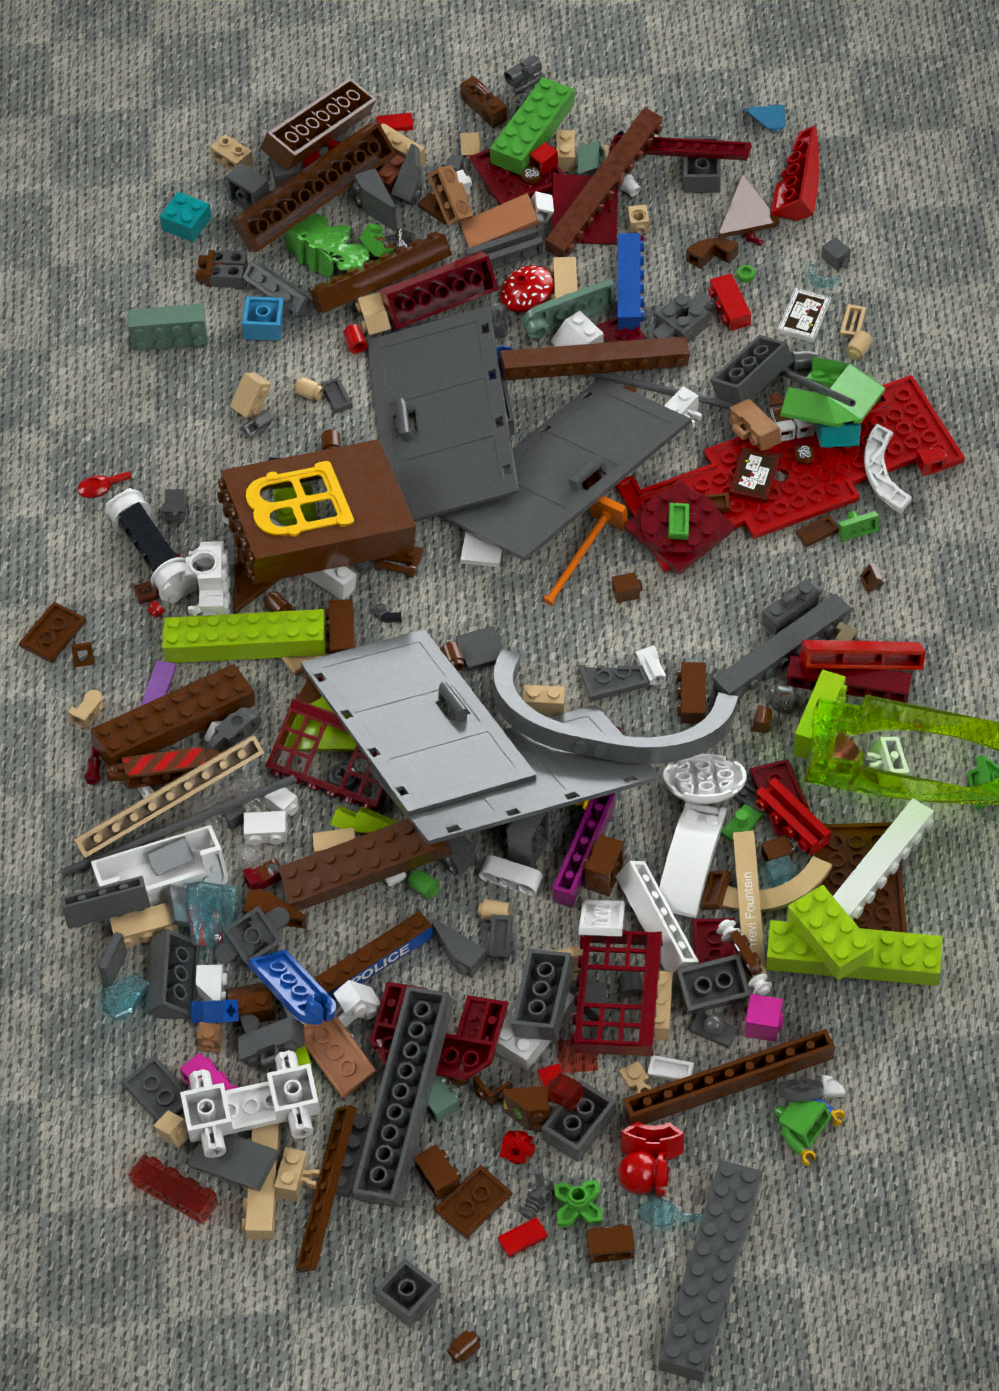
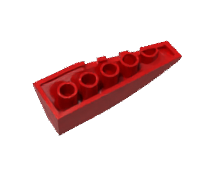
M815 125L800 131L792 147L794 152L788 157L786 161L788 166L780 175L782 180L775 187L771 208L772 215L796 221L814 215L819 182V149Z

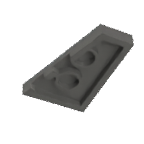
M579 665V672L590 701L649 687L643 666L605 668V665H597V667Z

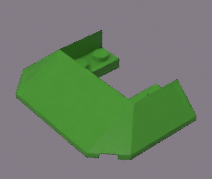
M813 357L812 371L806 378L856 401L855 406L850 407L824 394L788 387L781 416L833 427H841L849 421H852L853 424H858L864 420L885 392V388L872 376L849 363Z

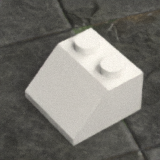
M581 311L565 319L551 340V344L554 347L604 343L603 332Z

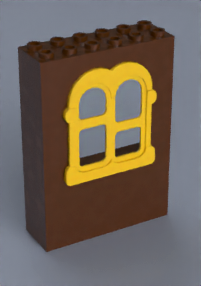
M379 439L221 470V476L218 479L220 492H217V498L219 503L223 504L224 517L229 519L230 532H234L235 545L241 550V560L246 563L247 576L252 578L254 585L413 552L416 525ZM323 479L327 492L309 496L304 493L301 483ZM293 485L297 495L294 499L267 502L260 496V491ZM323 500L332 501L337 516L311 522L305 520L300 509L301 505ZM291 508L297 524L286 527L276 526L270 521V514L275 510Z

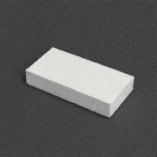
M654 1055L651 1056L647 1076L667 1081H676L692 1075L694 1063Z

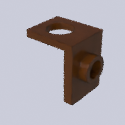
M477 1075L472 1077L476 1095L480 1100L485 1099L490 1106L504 1098L503 1093L498 1096L503 1089H511V1082L508 1081L491 1092Z

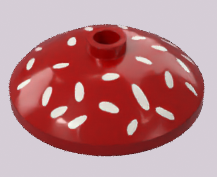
M529 265L518 268L509 274L500 288L501 302L510 311L527 312L531 308L544 303L549 298L553 290V278L550 272L541 266Z

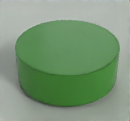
M742 265L737 269V279L739 281L748 283L754 280L755 269L752 266Z

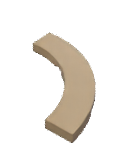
M813 856L807 866L790 881L774 888L759 890L761 913L785 908L810 893L827 877L832 864ZM728 886L722 907L739 912L737 888Z

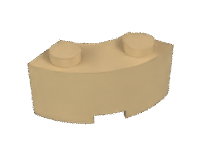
M380 292L357 298L358 302L355 305L358 314L362 313L364 321H361L364 332L368 331L369 335L391 329Z

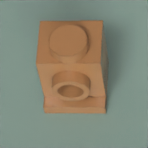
M200 1022L197 1033L199 1051L220 1053L224 1037L221 1024Z

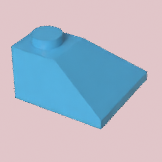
M776 104L744 108V112L765 128L771 129V132L782 131L781 127H786L784 105Z

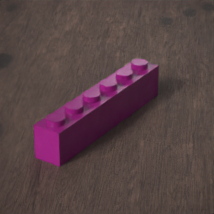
M616 793L590 800L552 888L553 902L573 907L584 882L585 870H583L585 859L590 858L592 854L590 851L593 842H597L600 834L604 835L616 807Z

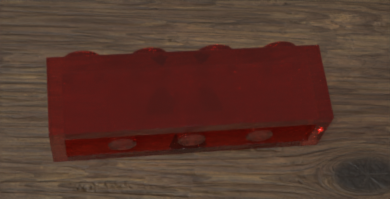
M143 1154L128 1174L132 1185L202 1225L205 1224L218 1206L216 1193L212 1189L199 1186L191 1177H183L175 1168H168L162 1165L161 1161L156 1157H148Z

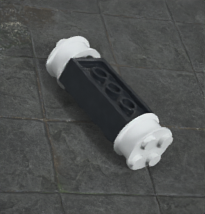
M131 488L126 489L106 503L105 517L108 521L113 522V529L117 533L128 536L139 554L144 558L145 563L153 572L151 584L156 590H159L160 598L165 602L176 603L180 598L197 589L198 580L194 576H186V559L175 555L150 518L152 513L151 506L144 501L142 493Z

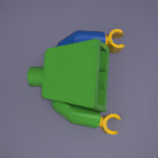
M820 1098L810 1101H791L787 1108L780 1105L775 1110V1117L779 1119L781 1134L786 1143L797 1155L801 1154L803 1156L802 1163L808 1167L811 1164L805 1157H811L815 1161L816 1155L813 1151H806L805 1148L812 1146L830 1119L832 1125L841 1126L842 1121L836 1117L845 1118L844 1111L832 1110L833 1107Z

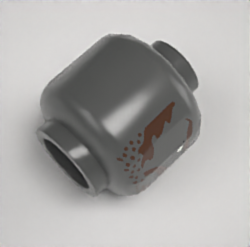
M776 685L774 689H771L769 705H772L773 710L791 712L794 706L798 707L799 694H796L794 687Z

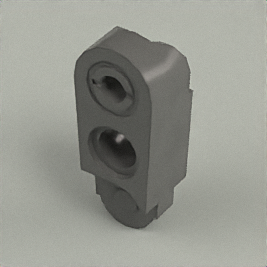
M244 707L237 710L234 714L231 713L215 728L216 735L210 739L206 750L216 749L220 753L236 745L259 728L262 721L261 717L251 709Z

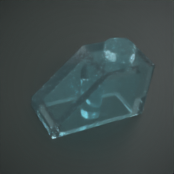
M135 973L103 989V1011L115 1020L132 1013L150 987L149 982Z

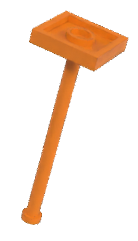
M603 496L590 507L591 516L597 518L598 521L548 596L543 598L544 603L551 606L554 605L555 598L605 523L625 531L624 524L628 522L626 506Z

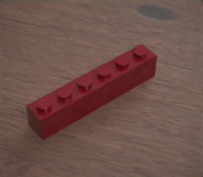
M791 656L786 686L814 690L823 669L846 677L845 685L848 686L846 695L908 704L912 673L886 669L805 668L800 660V656Z

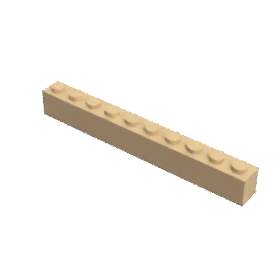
M251 735L73 839V842L82 857L86 858L264 754V751L255 735Z

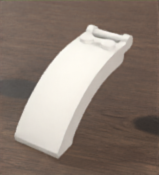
M688 801L685 802V807L672 839L659 887L672 913L692 918L697 917L711 862L727 815V808H716Z

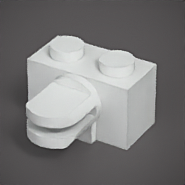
M348 980L334 993V996L341 1005L335 1014L345 1027L358 1017L369 1020L377 1016L381 1002L372 987Z

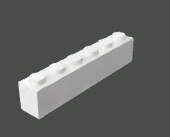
M629 861L617 874L616 878L644 931H662L661 963L666 972H673V977H675L674 974L677 969L696 965L699 961L645 861Z

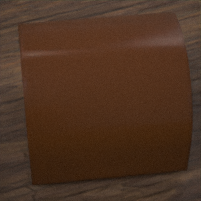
M763 705L757 707L753 732H769L772 719V710L769 707Z

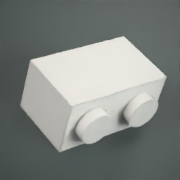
M286 812L244 813L245 844L258 846L261 843L278 845L282 842H287Z

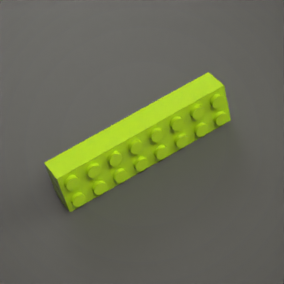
M324 609L164 618L163 629L164 658L166 662L188 663L326 655Z
M770 920L766 970L834 976L790 922ZM860 928L875 946L873 960L845 976L846 978L931 986L939 985L943 936Z

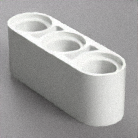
M489 855L482 866L479 877L483 881L487 882L489 880L490 883L505 888L508 886L511 890L524 894L527 892L530 896H534L541 883L543 874L534 868Z

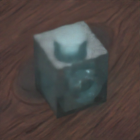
M787 855L765 862L764 873L771 888H774L793 879L798 874V867Z

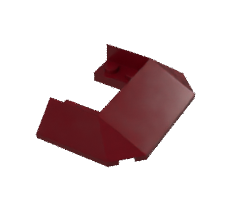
M387 981L370 1038V1043L384 1066L387 1063L407 986L427 988ZM467 995L456 1035L446 1033L435 1075L466 1081L490 1066L494 1059L509 1003L507 1001Z

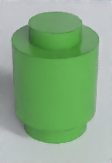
M415 870L408 879L410 887L426 899L435 897L440 890L439 881L424 871Z

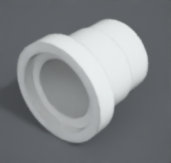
M629 174L624 177V182L619 189L621 191L624 190L633 197L640 192L641 187L634 180V177Z

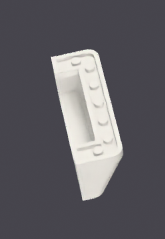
M211 825L91 861L98 887L143 875L151 907L168 902L165 889L168 885L208 891L221 887L228 881V872L222 849ZM185 836L194 860L156 876L150 866L147 852Z

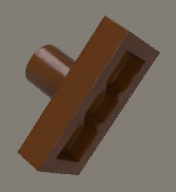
M429 193L418 202L420 209L443 224H447L435 194Z

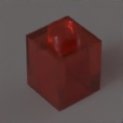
M561 1072L549 1082L548 1092L550 1100L570 1111H573L584 1096L582 1084Z

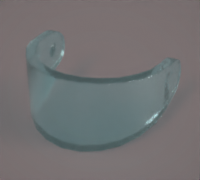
M812 262L808 267V279L811 284L818 288L833 287L841 279L840 275L834 278H822L815 275L812 270L816 267V262Z

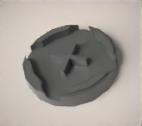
M792 1079L780 1085V1096L786 1100L810 1101L818 1099L824 1094L823 1084L813 1079H804V1082L799 1083L798 1079Z

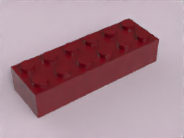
M480 251L379 291L390 325L395 329H399L499 289L489 255Z

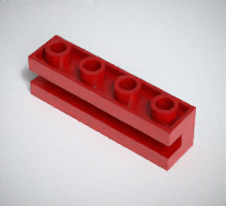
M776 778L769 781L766 790L761 787L756 791L755 802L757 807L761 811H765L774 824L781 826L784 833L789 838H793L802 851H806L810 856H813L830 843L831 831Z

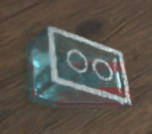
M200 881L187 884L185 906L192 945L216 948L228 940L223 929L234 922L236 886Z

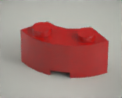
M637 1121L621 1131V1151L627 1155L631 1152L644 1151L650 1153L655 1158L659 1156V1152L669 1153V1160H672L674 1157L684 1153V1132L670 1122L651 1126Z

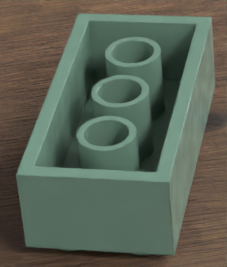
M204 303L128 310L129 332L133 351L208 344Z

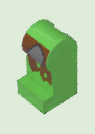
M367 224L359 239L374 256L379 257L386 253L392 254L394 251L393 244L387 241L381 234L383 228L378 224Z

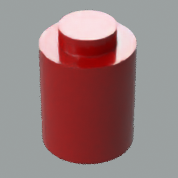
M354 324L348 325L344 329L343 335L349 351L352 354L364 352L367 349V342L361 327Z

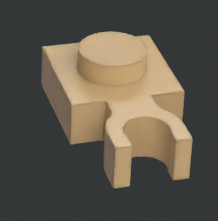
M639 1061L619 1070V1074L629 1090L636 1088L638 1094L651 1089L649 1085L645 1084L649 1082V1077Z

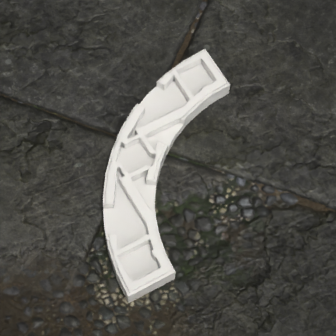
M876 424L868 437L865 448L864 465L866 475L876 494L888 506L901 514L911 502L912 497L902 491L888 476L884 454L889 441L893 437V432Z

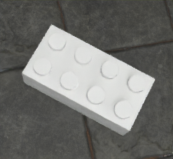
M569 992L561 1027L576 1009V1006H574V995ZM513 1009L503 1023L495 1053L527 1072L551 1040L515 1037L511 1025Z

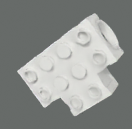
M224 541L201 542L200 546L194 551H189V557H186V576L196 577L199 586V604L188 606L189 616H197L200 612H203V615L230 614L229 604H231L229 588H231L229 572H231L229 551L225 549ZM193 567L203 568V572L197 571Z

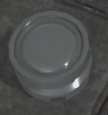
M340 761V764H334L330 768V784L340 787L349 764L347 761ZM353 765L351 771L357 772L356 767ZM349 775L344 789L353 791L358 785V778Z

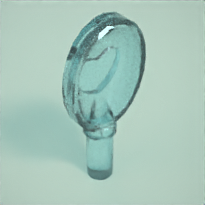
M663 1199L649 1200L640 1208L641 1219L646 1224L657 1228L670 1227L677 1221L700 1223L703 1216L701 1214L679 1212L676 1205Z

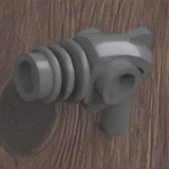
M541 1168L534 1170L536 1183L530 1186L528 1190V1197L530 1199L525 1200V1207L522 1208L523 1211L521 1212V1215L529 1220L537 1216L536 1213L542 1210V1206L547 1204L552 1196L550 1180L544 1178Z

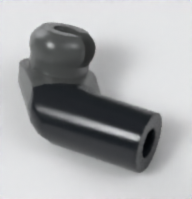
M383 603L375 606V615L383 622H402L401 612L390 613L386 610V606Z

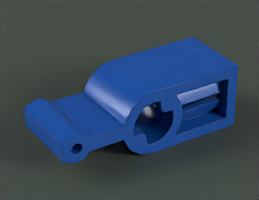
M238 999L191 1001V1023L239 1021Z

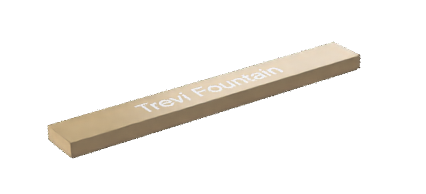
M754 831L734 832L733 840L741 936L746 935L751 946L749 947L752 953L756 952L761 961L760 966L763 970L760 974H766ZM744 967V973L748 984L751 978Z

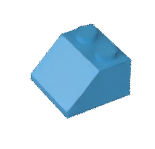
M246 296L242 320L243 339L281 341L284 298Z

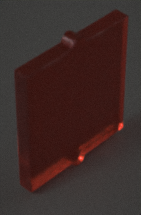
M570 1040L557 1041L559 1053L557 1059L559 1060L562 1073L598 1071L597 1057L599 1054L575 1053V1047L571 1044Z

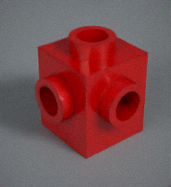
M508 1130L503 1137L499 1157L509 1159L514 1164H525L529 1157L532 1158L536 1148V1145H533L534 1137L529 1136L525 1131Z

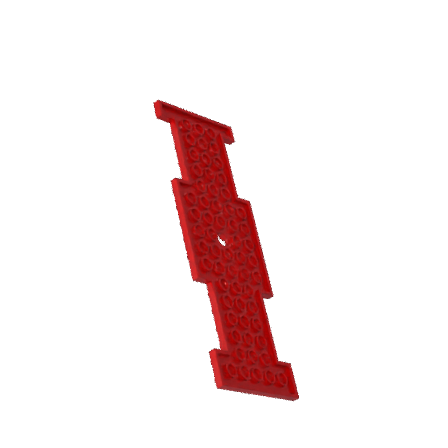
M909 375L882 385L885 388V392L881 396L883 402L875 404L860 423L859 446L821 447L815 429L813 436L797 438L795 434V439L782 441L780 444L763 452H760L761 450L757 446H753L749 438L742 440L740 437L704 449L703 455L709 465L640 489L633 475L624 478L615 487L632 517L640 513L651 498L663 491L669 490L680 480L692 490L698 491L703 495L728 493L731 512L722 514L732 521L736 528L745 525L754 540L859 501L860 495L854 485L868 480L864 465V455L868 437L876 424L893 432V437L889 441L884 454L888 473L916 463L918 449H921L923 452L929 448L940 446L942 450L946 451L948 457L945 469L963 463L965 457L914 377ZM808 428L800 429L801 432L808 430ZM789 431L782 432L781 435H788ZM799 445H809L814 449V459L812 462L801 464L795 460V449ZM746 452L775 457L764 495L735 490ZM781 471L787 473L789 477L785 481H778L773 477V474ZM653 553L663 572L672 570Z

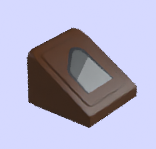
M91 642L71 645L75 667L93 665L95 663Z

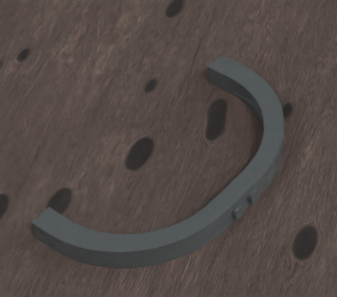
M501 649L494 666L493 700L501 716L514 729L543 745L610 761L632 764H660L680 761L699 755L717 745L726 736L733 724L737 711L738 696L718 692L714 706L708 716L694 727L685 731L660 737L616 735L555 721L540 714L526 704L514 686V681L520 669L521 653Z

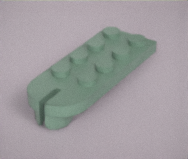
M611 278L600 281L597 284L584 287L581 290L565 294L562 297L549 300L531 308L522 320L525 332L530 338L538 340L545 337L549 331L559 328L565 319L578 311L589 317L614 308V282Z

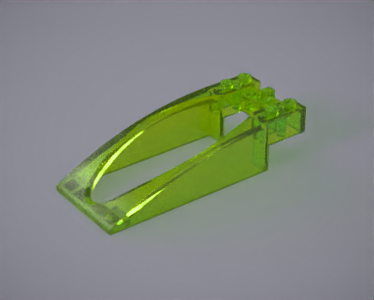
M865 695L860 706L824 698L818 699L813 709L811 725L813 730L805 782L903 800H912L914 798L917 801L933 803L999 805V779L973 787H964L862 766L864 752L861 750L854 761L833 757L836 732L857 735L882 731H919L954 737L999 751V722Z

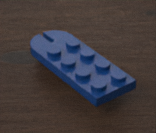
M286 949L249 959L248 967L296 1019L306 1024L318 1025L322 1024L323 1020L329 1022L334 1018L336 1012L335 1001Z

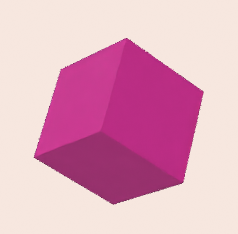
M751 994L745 1022V1037L777 1042L778 1032L782 1030L784 1013H782L783 999Z

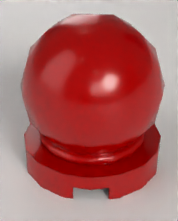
M644 1151L631 1152L626 1155L619 1163L617 1171L621 1186L629 1193L635 1195L648 1194L654 1190L657 1197H666V1190H663V1186L668 1187L669 1167L665 1159L669 1160V1153L659 1152L657 1158Z

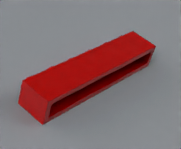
M802 640L800 660L805 668L923 670L926 651L920 642Z

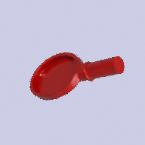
M130 471L112 475L111 477L98 475L86 478L79 483L78 493L85 498L102 496L110 490L112 484L131 479Z

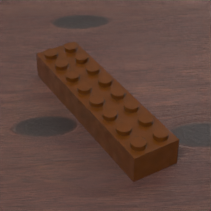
M349 77L266 134L260 149L288 171L367 117L377 99Z
M234 663L92 728V744L107 767L121 763L122 757L154 753L208 728L213 721L225 720L231 713L234 714L243 707L251 708L255 706L254 690Z
M405 819L278 868L289 905L301 911L453 853L449 840L428 845L410 821Z

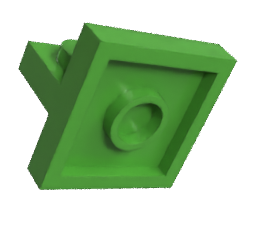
M983 754L976 757L977 768L967 772L973 806L977 810L995 802L999 804V766Z

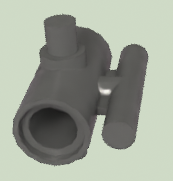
M535 55L504 72V78L508 85L513 87L518 83L520 84L513 89L516 95L538 83L542 77L545 78V75L541 72L534 76L535 73L542 70V64Z

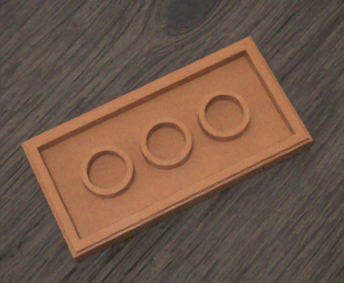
M527 193L461 221L460 224L467 244L471 248L539 224V221Z
M336 1014L331 1021L325 1022L323 1020L322 1024L312 1025L304 1023L306 1049L343 1099L378 1073Z

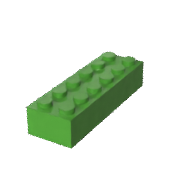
M542 77L490 147V163L522 176L523 169L530 166L529 154L544 142H548L575 105V90Z

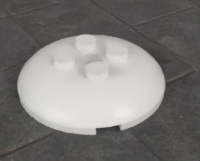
M699 754L677 761L674 765L669 764L664 770L663 781L666 788L682 800L698 804H711L725 801L739 793L746 783V771L739 762L734 761L732 763L727 761L725 756Z

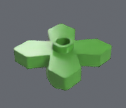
M598 1180L585 1181L582 1186L575 1187L570 1186L568 1183H557L554 1185L555 1200L564 1205L557 1212L559 1228L572 1227L579 1216L589 1225L603 1223L602 1208L592 1203L600 1196Z

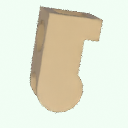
M97 690L88 691L77 709L71 707L68 711L69 721L87 730L103 708L102 694Z

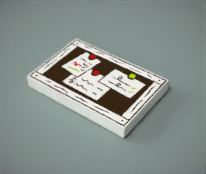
M795 288L778 327V333L814 343L831 302V297Z

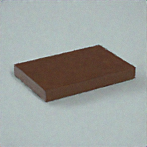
M53 602L19 642V646L52 663L87 620L78 613Z
M480 1165L434 1208V1212L462 1237L467 1239L513 1194Z

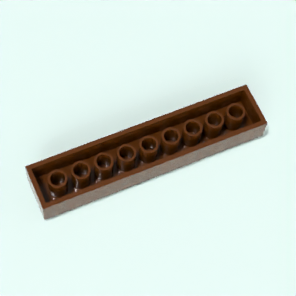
M368 123L230 221L249 252H258L355 183L356 174L376 169L397 153L380 123Z

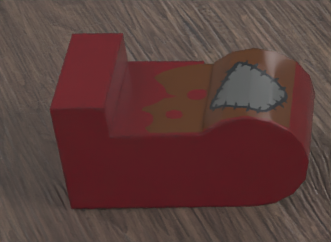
M271 859L264 865L254 869L249 867L243 870L244 882L251 890H263L282 880L278 868L281 865L277 859Z

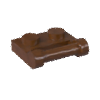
M414 546L413 552L380 558L376 562V570H389L407 574L408 577L414 578L423 556L424 548ZM386 560L410 565V567L386 562Z

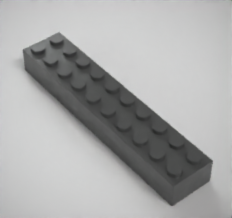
M409 986L406 988L352 1191L359 1201L401 1208L454 1001L448 992Z
M719 1159L660 1354V1371L703 1382L761 1187L762 1170Z

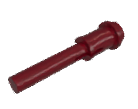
M93 745L91 758L88 759L87 772L84 774L86 783L90 785L97 784L101 778L99 775L101 761L99 753ZM94 757H96L95 765H93Z

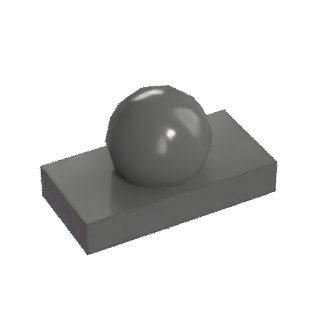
M699 1012L690 1027V1032L729 1049L738 1033V1028L725 1023L719 1015L709 1016Z

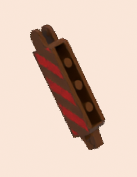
M202 746L136 756L130 755L122 757L121 763L108 766L106 773L108 781H123L124 786L129 789L167 784L220 753L216 749L203 750Z

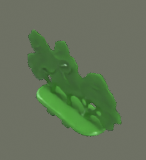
M321 214L309 215L304 219V223L299 222L284 233L286 247L297 258V262L301 265H308L310 271L313 273L318 272L325 277H330L333 273L332 261L337 262L336 266L338 269L348 270L363 267L364 262L369 260L370 257L368 254L370 250L365 245L345 243L346 240L350 239L348 232H350L351 226L337 225L328 227L329 220ZM338 255V256H342L343 258L335 259V257H333V258H331V257Z

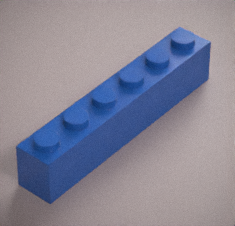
M618 233V330H623V327H626L628 330H635V327L640 328V322H644V311H640V308H644V296H640V294H644V282H640V280H644V268H640V266H644V254H640V252H644V241H640V233Z

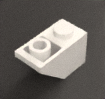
M197 965V993L205 1001L227 1000V993L223 992L224 986L228 985V974L224 973L223 966Z

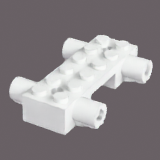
M293 1051L279 1052L275 1056L277 1071L267 1073V1082L226 1091L224 1083L212 1084L209 1071L204 1069L193 1071L189 1075L191 1090L180 1092L190 1142L202 1141L205 1157L216 1158L226 1153L223 1136L288 1121L293 1138L301 1139L310 1136L313 1133L310 1116L321 1114L310 1064L299 1066L297 1055Z

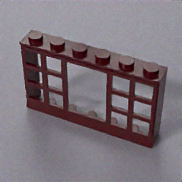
M292 698L289 710L268 761L265 764V767L270 770L269 773L279 778L282 775L287 777L294 775L295 784L299 785L301 781L306 783V787L311 790L318 791L320 788L325 790V794L330 797L336 798L339 795L344 797L343 801L355 805L358 802L363 804V807L372 811L374 809L381 811L388 793L376 779L369 777L371 773L369 766L371 764L369 763L365 775L351 771L357 757L368 760L364 754L359 753L360 748L358 745L355 747L340 787L307 775L326 726L329 725L345 732L348 731L335 713ZM297 714L305 717L300 730L291 728ZM309 719L322 723L317 737L304 733ZM289 732L297 735L292 749L284 746ZM302 737L315 741L310 755L297 751ZM282 750L290 753L285 767L277 764ZM374 751L373 757L378 756L376 751ZM294 755L308 759L302 773L289 769ZM349 775L363 779L357 793L344 789ZM367 781L380 786L375 800L362 795Z
M622 931V936L584 935V937H580V949H583V953L578 956V968H581V974L576 976V987H579V993H575L574 1006H577V1012H573L572 1024L576 1026L575 1031H571L570 1040L571 1044L575 1047V1053L654 1056L653 1037H655V1018L657 1017L656 1000L658 999V980H660L661 946H663L662 931ZM590 943H604L606 947H592ZM626 944V948L610 947V945ZM631 945H647V949L631 948ZM589 952H605L604 965L588 964ZM610 953H626L625 966L609 965ZM630 953L646 954L645 967L629 966ZM588 970L644 972L642 1005L585 1002ZM584 1008H600L599 1021H583ZM605 1009H621L620 1022H604ZM625 1010H641L640 1023L624 1022ZM582 1026L598 1027L597 1040L581 1039ZM603 1027L619 1028L618 1041L602 1040ZM624 1028H639V1042L623 1041Z

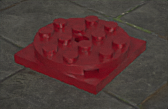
M490 149L470 156V162L482 178L486 191L495 198L499 205L527 193L531 200L535 191L548 194L552 191L553 172L564 174L557 164L546 174L541 175L537 183L529 184L523 180L521 175L517 176L514 172L491 164Z
M680 480L669 490L663 491L651 498L640 513L624 524V529L680 575L736 530V525L720 513L708 497L692 490ZM670 503L689 504L688 540L668 538Z

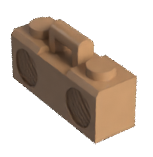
M453 165L437 168L427 174L448 226L458 224L473 216L471 206L467 202L469 198L463 183H459L458 175Z
M750 399L729 407V421L732 425V430L742 440L749 438L751 444L757 446L761 451L781 443L780 427Z

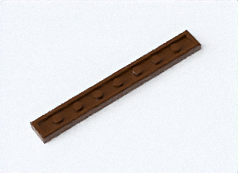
M352 1105L336 1108L296 1265V1270L301 1273L317 1269L356 1112V1107Z

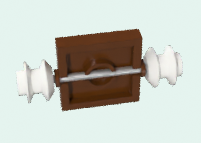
M724 920L718 925L719 928L716 932L717 934H723L721 937L722 942L733 943L736 954L740 955L741 962L751 978L748 987L755 988L753 991L755 995L764 996L768 994L772 983L766 982L768 977L766 974H760L763 970L760 966L761 961L756 952L752 953L749 947L751 945L746 935L741 936L740 929H734L736 922Z

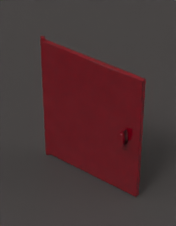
M553 172L552 197L554 213L551 220V232L592 178V175L556 174ZM618 187L615 189L612 199L604 204L605 207L602 213L595 216L593 225L590 228H586L580 242L577 241L576 244L617 245Z

